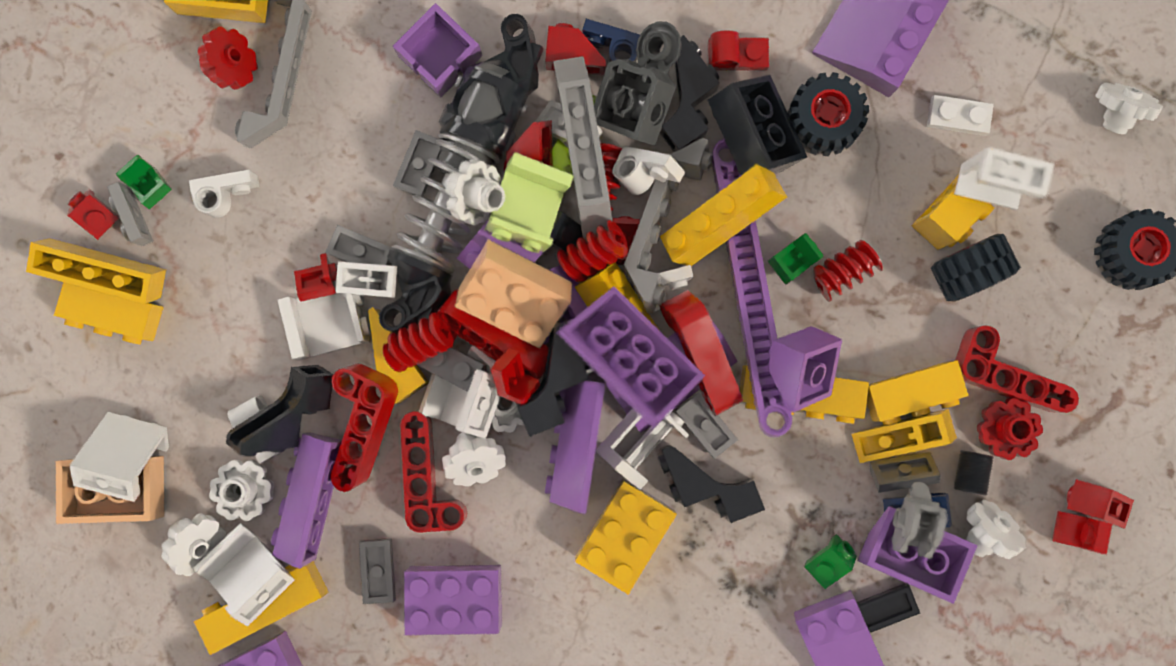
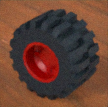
M826 72L820 73L817 79L812 76L807 79L805 85L802 84L794 95L788 115L803 148L805 149L806 146L811 148L810 154L816 155L818 151H822V156H829L832 151H834L835 155L841 153L844 148L848 149L854 143L867 123L868 118L866 116L869 113V105H864L867 96L865 93L859 94L861 86L858 83L850 84L851 78L846 75L844 79L838 78L839 73L832 72L830 77H827Z
M1144 209L1142 211H1132L1105 226L1101 230L1104 234L1099 235L1096 239V243L1101 244V246L1094 248V255H1100V260L1095 262L1097 267L1103 266L1105 271L1101 274L1104 278L1111 277L1110 283L1115 286L1122 284V289L1126 290L1134 288L1135 290H1142L1174 278L1176 276V227L1174 226L1176 220L1172 217L1165 219L1164 212L1157 211L1153 213L1152 209Z
M995 234L935 262L931 270L946 301H958L1010 278L1021 267L1005 235Z

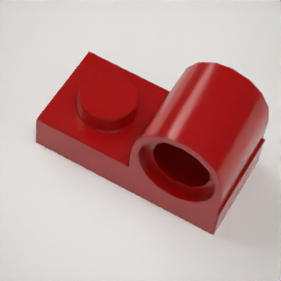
M730 30L714 32L708 39V65L711 64L716 71H766L769 68V38H739L738 32Z
M1057 511L1052 541L1107 555L1113 523Z

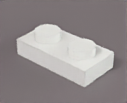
M934 95L930 99L927 127L986 136L990 133L994 104Z

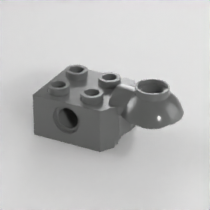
M657 21L646 27L637 42L638 63L629 59H618L608 62L594 103L598 126L637 141L656 145L676 89L675 84L668 76L670 67L679 59L682 48L681 37L675 26L665 21ZM664 44L663 50L660 52V48Z

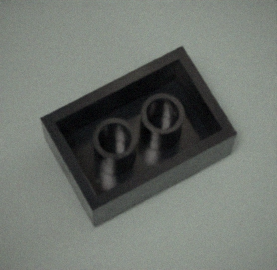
M771 75L731 83L707 100L740 175L746 173L756 164L777 174L807 158V154Z

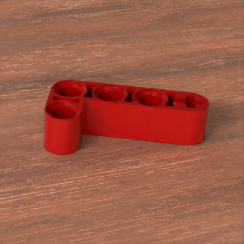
M454 290L437 312L448 325L453 340L455 341L459 336L495 361L509 348L519 351L525 374L540 380L545 371L548 347L542 344L538 348L455 307L458 290Z
M686 290L659 305L666 323L677 334L686 357L705 375L698 383V386L712 414L717 416L743 402L741 392L710 315L701 300Z
M984 325L970 328L963 335L955 360H958L965 383L1007 398H1017L1020 401L1028 402L1030 406L1047 412L1068 413L1077 407L1079 397L1074 388L994 360L1000 344V336L998 331L992 326ZM979 332L986 338L984 347H980L977 344L976 336ZM969 361L974 362L976 365L974 376H970L966 368ZM999 371L1005 376V382L1002 386H999L996 382V375ZM1029 381L1034 387V392L1031 396H1028L1025 391V386ZM1048 394H1057V397L1061 399V403L1057 399L1046 397Z
M360 363L339 369L332 376V386L335 392L355 402L331 472V482L341 492H349L366 482L370 477L398 395L397 384L391 377ZM350 375L354 379V384H352L350 380ZM376 387L381 393V398L377 395ZM367 416L371 419L372 424H369L367 421ZM358 444L361 446L362 452L358 448Z
M419 411L409 412L404 415L400 425L406 524L410 530L419 533L455 530L467 519V508L459 500L437 501L432 420ZM417 416V420L423 422V428L418 429V438L425 437V442L410 443V439L417 438L416 429L410 427V422H414ZM415 447H420L425 452L426 456L422 464L412 460L411 452ZM416 478H421L427 483L425 494H418L413 489V482ZM454 507L458 510L460 514L458 522L451 523L445 518L446 508ZM417 509H423L428 513L429 521L427 524L417 523L414 517Z

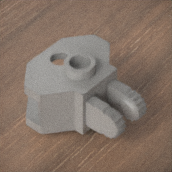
M921 481L912 484L910 494L905 496L902 507L897 508L894 513L893 525L895 530L892 544L894 551L903 553L907 551L908 545L916 546L919 556L931 558L943 539L947 513L946 509L939 508V503L931 502L929 487Z

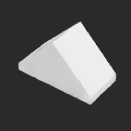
M338 262L336 293L395 298L397 266Z

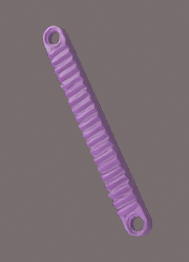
M725 139L718 141L712 151L716 193H719L741 176L734 160L724 162L719 157V152L722 149H729ZM755 220L727 240L726 249L729 255L728 260L731 266L733 287L735 289L737 310L739 311L741 333L743 334L745 356L748 362L747 366L750 373L758 423L765 435L777 438L790 430L792 414L788 410L768 370L770 348L773 340L778 338ZM770 413H779L783 417L784 425L781 429L774 430L768 426L767 416Z

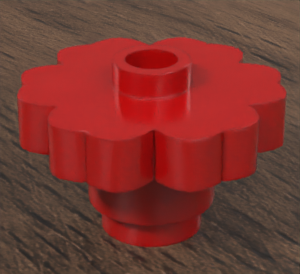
M219 26L202 36L204 44L199 46L197 50L200 56L199 63L201 71L210 81L216 83L222 89L230 86L234 90L245 87L253 81L252 72L258 68L256 53L251 48H247L248 40L244 35L234 28L227 31L224 27Z
M1008 398L1004 402L992 401L981 412L984 421L977 425L979 441L984 445H989V452L992 456H997L1004 460H1012L1016 456L1028 457L1032 451L1038 448L1036 437L1043 433L1041 417L1037 413H1030V404L1017 398Z

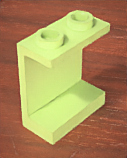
M514 152L508 161L500 185L505 193L504 203L500 209L491 212L485 230L492 232V236L498 240L505 242L513 240L521 243L522 248L534 253L545 252L552 244L553 239H550L557 213L563 195L570 188L574 176Z

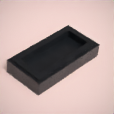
M908 583L856 602L870 633L920 614Z

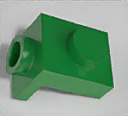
M140 155L134 156L116 173V176L130 187L141 204L149 210L172 190L159 171Z
M804 233L767 262L783 283L787 285L822 259L823 254L808 234Z
M836 534L831 538L828 546L806 561L804 568L826 589L852 571L857 555L851 544L845 540L843 541Z

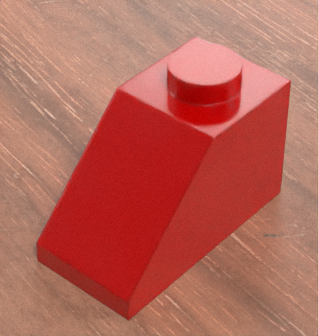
M567 23L548 26L545 57L546 70L555 71L553 61L584 56L588 74H605L606 60L579 28H573L571 24Z
M552 120L533 122L506 152L504 172L514 152L553 167Z
M1077 479L1074 486L1069 488L1066 498L1068 503L1067 509L1093 519L1113 523L1114 526L1123 529L1126 528L1134 502L1133 499L1115 490Z

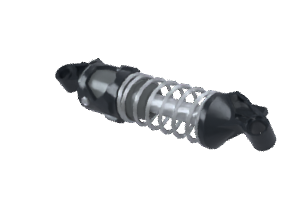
M510 14L501 23L505 51L484 62L466 67L463 76L459 75L455 83V87L458 89L452 103L446 104L439 119V123L442 126L438 135L440 139L436 140L437 145L440 146L441 153L438 160L429 158L428 161L430 164L439 167L445 176L442 183L425 176L420 178L423 183L438 189V193L434 201L418 195L412 196L414 201L430 208L427 219L409 213L405 215L408 221L422 227L419 238L403 232L397 233L398 238L414 246V250L394 245L391 246L392 250L390 249L387 255L391 266H397L396 275L402 291L401 298L391 304H387L380 311L379 322L387 331L398 334L399 329H408L411 323L419 325V320L422 318L429 320L430 314L443 305L451 295L450 282L453 277L451 274L456 269L454 264L439 254L440 250L449 253L462 252L461 244L447 235V233L466 235L471 233L464 221L453 218L451 211L447 209L446 204L450 196L446 193L445 188L449 182V176L452 172H459L460 164L463 161L477 159L491 166L500 163L503 155L506 154L515 141L516 134L514 129L519 117L524 116L528 106L525 105L528 95L538 89L539 72L537 64L544 48L542 45L536 44L533 30L526 19L520 14ZM523 29L520 35L513 37L517 30ZM452 221L461 226L463 229L450 227ZM444 240L452 244L454 247L443 245ZM401 313L402 320L399 325L395 326L394 318L397 314Z

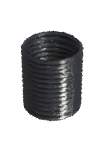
M961 450L958 469L956 470L957 475L955 476L956 481L954 482L955 487L953 488L959 491L984 496L988 495V485H990L989 479H991L990 473H992L991 467H993L994 457Z

